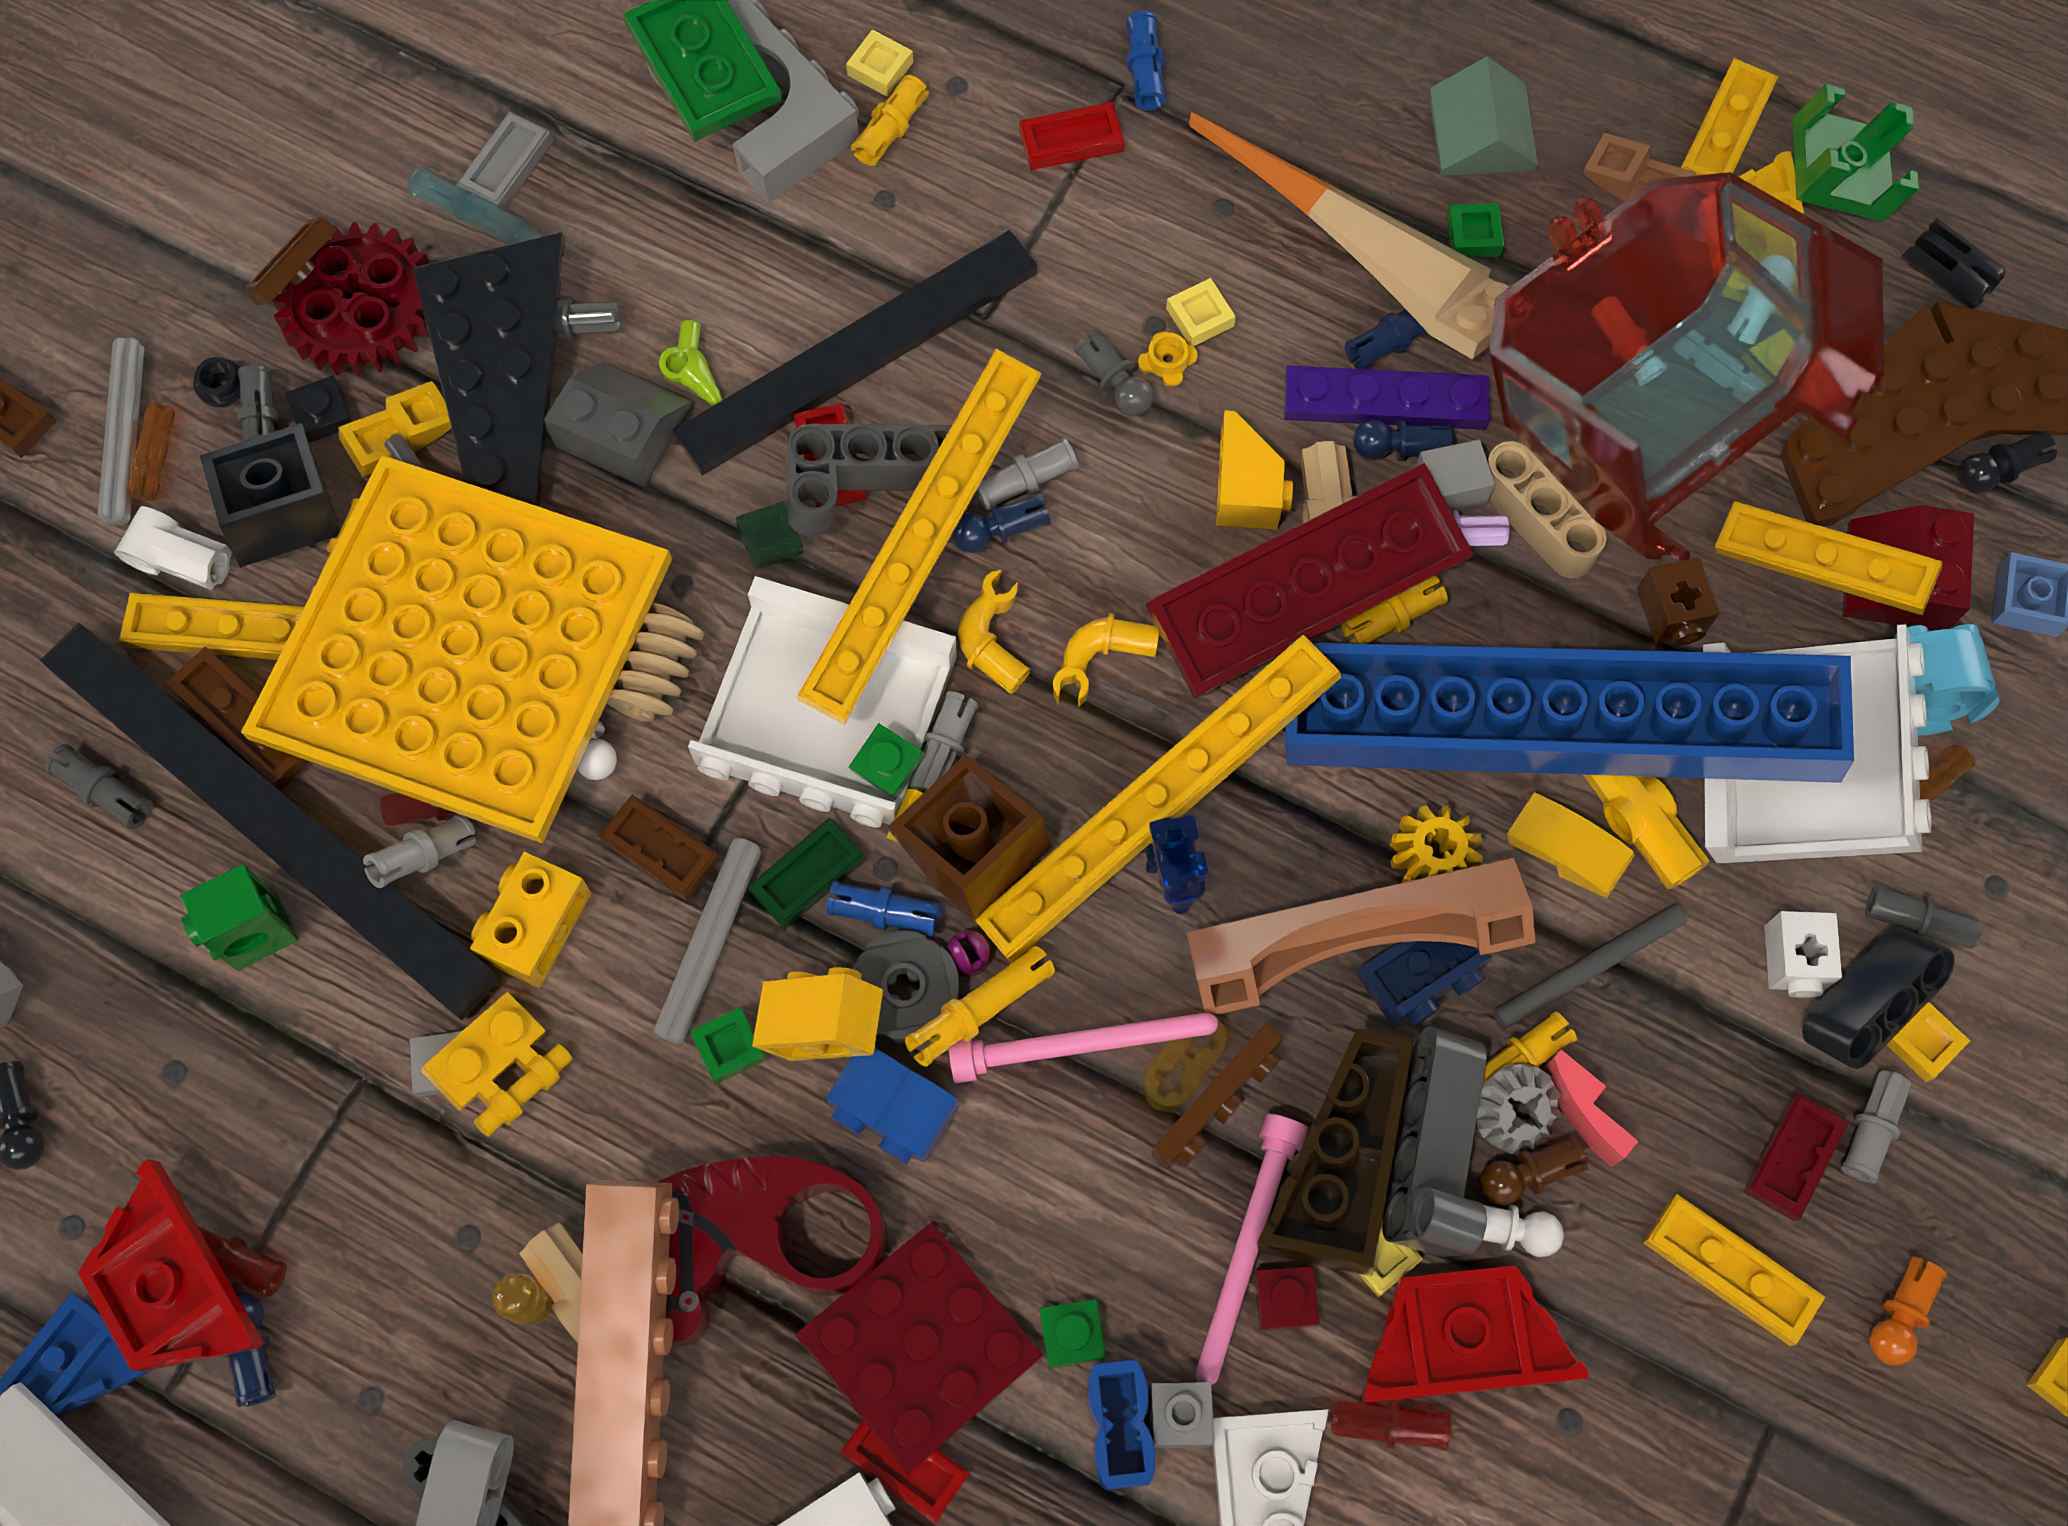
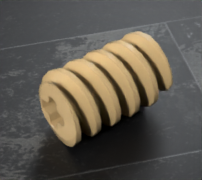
M652 603L648 614L644 617L640 633L636 635V640L631 649L632 652L628 653L627 660L623 666L625 671H621L615 684L617 690H612L607 704L618 712L640 721L652 722L655 714L671 716L673 708L664 702L662 697L663 695L680 696L681 689L672 683L670 678L671 676L687 678L689 670L677 661L679 657L695 659L697 651L685 642L687 639L703 640L705 633L682 613L665 605Z

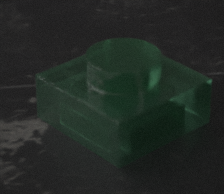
M785 501L736 516V526L754 570L803 554V544L800 536L789 524Z

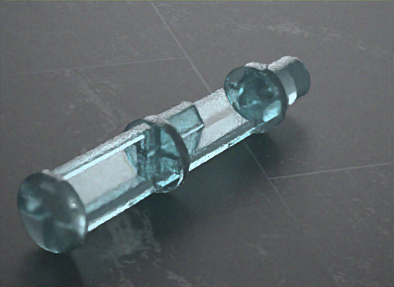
M425 168L415 170L410 176L408 182L410 194L503 240L508 245L544 236L529 228L526 220L518 218L475 196L472 192L434 175Z

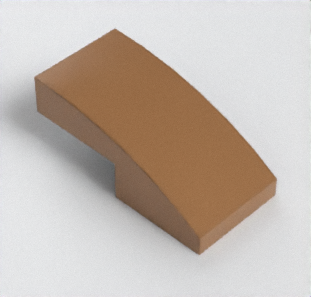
M1608 133L1603 134L1584 168V176L1610 194L1644 211L1672 221H1676L1696 181V172L1650 159L1649 145Z

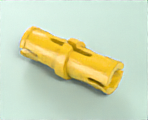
M905 75L891 96L873 109L872 119L851 144V151H855L854 156L860 162L868 166L877 165L890 144L907 132L909 120L929 96V91L925 90L926 85L920 79L912 75Z
M1435 576L1342 623L1343 635L1345 638L1351 635L1354 636V639L1349 641V644H1369L1393 630L1400 633L1408 629L1410 621L1446 604L1448 602L1444 586L1437 590L1434 589L1433 586L1440 583V580Z

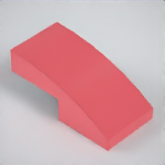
M1561 1049L1543 1067V1071L1552 1077L1551 1080L1555 1087L1562 1094L1558 1099V1106L1584 1142L1604 1162L1613 1167L1626 1158L1638 1143V1140L1593 1104L1606 1086Z

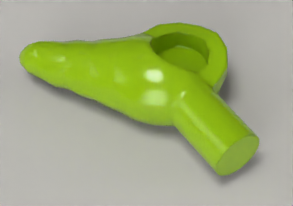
M684 320L680 325L678 347L667 348L660 356V372L666 380L684 385L697 393L709 405L714 406L723 399L707 359L698 350L701 325L693 320Z

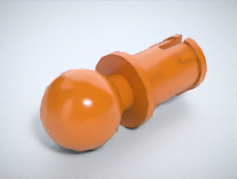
M1919 1257L1910 1258L1909 1266L1893 1300H1886L1883 1305L1884 1310L1892 1316L1891 1319L1879 1322L1871 1331V1351L1877 1359L1886 1365L1901 1366L1909 1363L1916 1355L1918 1341L1913 1330L1915 1327L1919 1329L1929 1328L1930 1320L1927 1318V1315L1942 1282L1947 1278L1945 1270L1930 1261L1927 1262L1925 1268L1922 1267L1924 1260Z

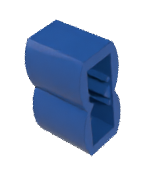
M874 1048V1055L851 1057L825 1098L828 1104L836 1109L831 1116L835 1122L856 1135H860L864 1128L883 1138L878 1147L906 1165L911 1157L925 1163L960 1107L956 1097L928 1079L909 1070L876 1048Z
M1136 1360L1094 1364L1087 1384V1404L1091 1418L1098 1428L1093 1448V1461L1097 1478L1105 1491L1148 1486L1152 1481L1155 1470V1448L1151 1434L1143 1422L1148 1407V1387L1142 1368Z

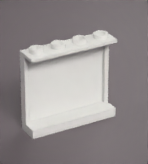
M755 576L748 592L751 610L699 742L690 740L688 745L695 765H698L700 772L715 779L728 780L730 775L749 781L748 785L763 794L778 796L780 791L798 796L802 804L818 811L828 812L833 807L850 812V817L853 820L866 826L878 828L881 827L882 823L890 825L894 821L906 790L910 789V781L913 775L895 800L853 773L848 766L878 723L920 750H924L926 745L923 739L924 735L931 731L957 658L956 636L903 621L847 722L843 725L797 700V696L849 604Z
M1906 624L1897 625L1896 639L1753 652L1763 654L1851 656L1854 762L1841 783L1705 778V848L1716 863L1922 852V833H1931L1932 822L1929 800L1920 799L1919 780L1929 779V759L1926 746H1918L1917 728L1927 726V710L1924 694H1916L1915 676L1925 674V661L1922 643L1912 642ZM1726 643L1703 645V652L1731 653Z

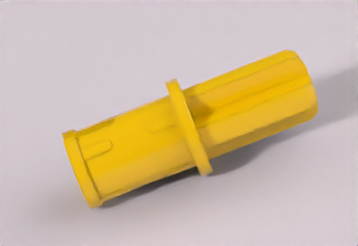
M1555 1011L1550 1014L1549 1018L1521 1038L1511 1037L1508 1039V1047L1486 1062L1482 1087L1492 1075L1507 1066L1529 1064L1538 1067L1561 1049L1577 1041V1036L1573 1029L1570 1028L1568 1031L1564 1029V1027L1569 1025L1567 1020Z

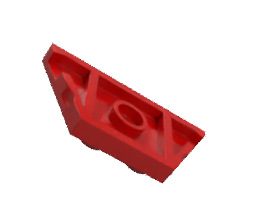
M147 1159L136 1172L142 1178L125 1208L116 1206L105 1225L104 1236L101 1242L91 1249L78 1272L81 1281L130 1370H153L260 1348L265 1344L161 1162Z
M1505 1266L1400 1278L1393 1294L1361 1396L1363 1404L1580 1381L1589 1379V1373L1582 1360L1578 1361L1558 1333L1557 1330L1560 1328L1551 1315L1537 1303L1532 1295V1288L1517 1266Z

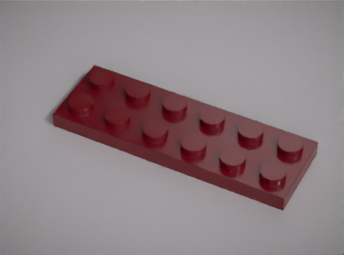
M1424 462L1149 600L1145 606L1195 699L1278 657L1290 646V642H1295L1302 635L1311 640L1470 559L1474 554Z

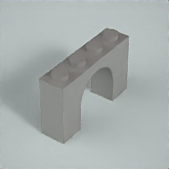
M727 0L772 77L789 92L785 103L777 113L733 143L738 172L769 204L851 146L859 136L857 123L859 110L853 99L846 92L842 91L839 93L829 83L825 71L817 61H808L799 52L797 43L786 29L778 30L769 20L765 8L758 0ZM648 65L650 77L663 90L657 78L655 77L653 71Z

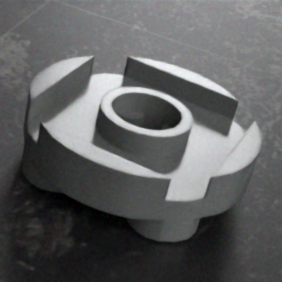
M893 931L873 939L864 948L865 951L858 957L856 964H853L851 968L862 973L861 980L883 989L876 1038L880 1040L906 1044L905 1037L908 1034L915 1032L940 1015L941 1007L954 998L959 999L958 972L951 955L942 946H938L934 941L926 939L925 935L915 931ZM899 974H907L910 982L919 981L920 983L919 990L913 991L912 998L909 1000L901 1001L899 995H890L888 992V987L897 984L896 976Z

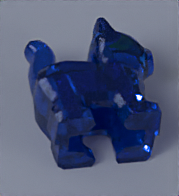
M1185 816L1173 819L1167 817L1149 823L1152 840L1146 847V871L1151 874L1157 873L1163 899L1171 904L1172 910L1177 914H1185L1190 909L1193 901L1201 898L1204 894L1205 879L1209 870L1204 852L1196 853L1195 841L1199 838V832L1195 817Z

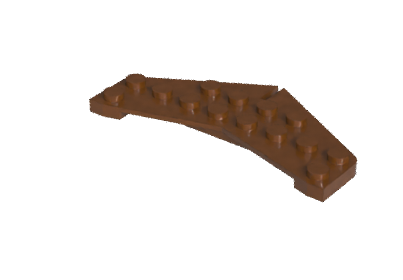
M1936 301L1930 310L1928 304H1926L1802 423L1783 445L1781 460L1806 522L1822 527L1834 525L1856 512L1861 505L1971 441L1999 434H2034L2041 430L2053 435H2068V329Z

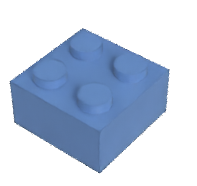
M2011 552L1998 565L1992 624L2058 637L2068 628V564Z

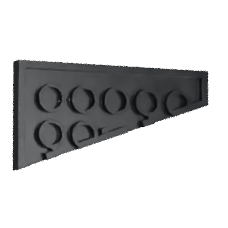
M562 232L413 268L464 482L540 507L542 488L540 483L543 452H545L547 436L544 419L547 414V407L550 405L557 333L555 330L556 311L561 291V259L564 257L565 237Z

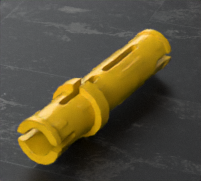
M1032 946L1025 954L981 986L968 993L960 1001L954 998L941 1007L940 1015L905 1037V1043L909 1052L927 1040L930 1041V1045L913 1058L924 1067L929 1066L934 1059L946 1052L961 1039L968 1042L977 1036L979 1026L989 1021L997 1013L1045 979L1051 978L1055 973L1051 959L1034 971L1031 970L1032 965L1047 955L1045 951L1037 946Z

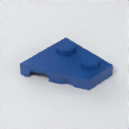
M71 1292L0 1379V1395L12 1385L21 1382L60 1419L153 1370H130L96 1306L82 1295Z

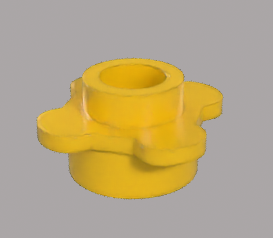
M1164 331L1158 332L1153 336L1148 352L1139 356L1138 367L1143 373H1153L1162 378L1166 386H1178L1183 381V372L1187 366L1197 361V350L1194 346L1188 345L1185 339L1178 334ZM1169 356L1172 358V361L1165 362L1163 358Z

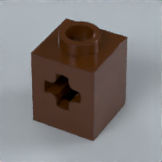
M1700 557L1650 567L1636 588L1655 645L1674 641L1675 645L1678 646L1697 642L1706 636V632L1720 614Z

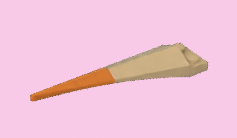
M1191 112L1189 119L1191 128L1248 167L1308 215L1363 265L1432 337L1465 356L1474 359L1525 317L1530 300L1515 293L1506 284L1490 279V268Z

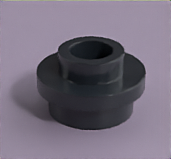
M212 357L204 360L199 364L194 374L193 386L195 393L203 403L212 407H225L235 403L240 399L238 370L241 367L237 363L222 357ZM227 381L223 386L215 388L219 382Z

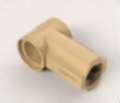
M1322 441L1302 449L1300 461L1306 498L1303 503V523L1357 496H1352L1345 446L1338 445L1334 441Z
M559 1222L553 1227L544 1229L532 1238L519 1254L537 1281L554 1301L555 1304L552 1305L553 1311L578 1343L583 1252L566 1228Z

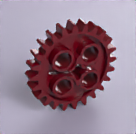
M352 222L349 234L342 235L337 226L334 225L337 231L311 258L316 264L311 273L296 286L289 282L280 291L281 293L272 300L278 310L273 316L282 330L281 333L288 345L294 347L300 359L305 360L310 357L316 369L321 370L329 363L334 373L340 376L347 364H349L356 376L359 377L362 376L365 364L372 363L374 369L380 373L383 371L382 359L389 357L399 365L402 363L399 354L400 349L404 347L410 351L417 352L418 348L413 337L415 335L429 337L413 268L430 264L424 251H418L412 238L402 241L395 228H392L383 236L378 223H373L365 234L361 232L357 222ZM344 271L342 274L334 276L336 273ZM394 278L392 281L382 284L385 280ZM332 313L329 317L319 320L324 315ZM381 321L377 326L367 328L372 323Z

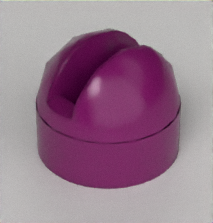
M972 930L958 932L948 943L947 952L954 960L959 975L973 977L981 974L988 967L991 959L990 945L987 939L979 932ZM964 940H969L979 958L978 961L972 964L960 944Z

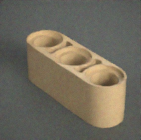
M1515 441L1502 442L1496 445L1490 452L1487 460L1495 483L1488 500L1490 504L1501 515L1508 517L1509 524L1555 572L1570 579L1580 578L1588 574L1605 547L1607 537L1602 524L1525 445ZM1497 469L1510 470L1515 474L1516 478L1504 477ZM1532 505L1544 506L1552 515L1540 514L1534 510ZM1574 541L1580 543L1587 552L1575 551L1567 542Z

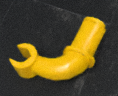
M997 570L986 575L983 580L980 596L961 616L958 637L961 650L968 660L967 667L970 669L977 667L1012 695L1027 679L1031 669L996 643L997 636L993 633L990 634L988 631L990 620L994 614H1003L1009 611L1014 604L1017 594L1018 583L1008 593L995 595L993 588L999 583L1002 571Z
M1109 613V616L1106 618L1092 620L1078 628L1067 642L1063 655L1062 669L1055 675L1053 680V696L1057 704H1059L1061 689L1074 682L1080 690L1078 707L1086 701L1089 682L1085 672L1089 661L1098 652L1108 655L1109 650L1155 658L1159 639V631L1156 625L1114 619L1115 614Z

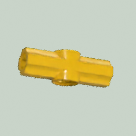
M1583 775L1604 803L1603 813L1610 828L1624 843L1629 845L1633 843L1668 890L1690 879L1710 862L1676 817L1677 807L1673 796L1656 777Z

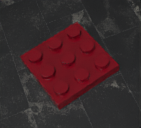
M932 1222L796 1333L797 1339L907 1475L1043 1357V1354Z

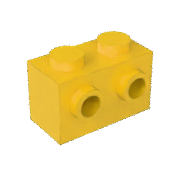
M524 851L517 865L511 864L502 875L498 886L500 895L490 913L484 912L477 920L471 934L473 944L470 949L483 963L540 989L592 892L583 878Z
M841 967L830 968L828 975L817 976L806 972H789L787 979L763 981L752 1046L789 1061L874 1055L883 989L861 980L862 973L859 971Z

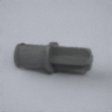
M570 298L564 299L562 304H557L556 335L565 334L567 339H574L576 334L617 332L621 329L622 320L619 304L614 301L573 303Z
M1876 884L1875 888L1872 889L1865 908V917L1887 922L1906 928L1921 936L1925 934L1968 949L1974 948L1977 945L1983 930V925L1978 918L1935 905L1934 898L1925 896L1923 899L1911 897Z

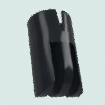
M1935 218L1929 225V231H1924L1915 240L1916 246L1909 247L1902 255L1904 260L1971 309L1977 308L1984 301L1982 298L1985 294H1991L2006 274L2005 267L1939 218Z

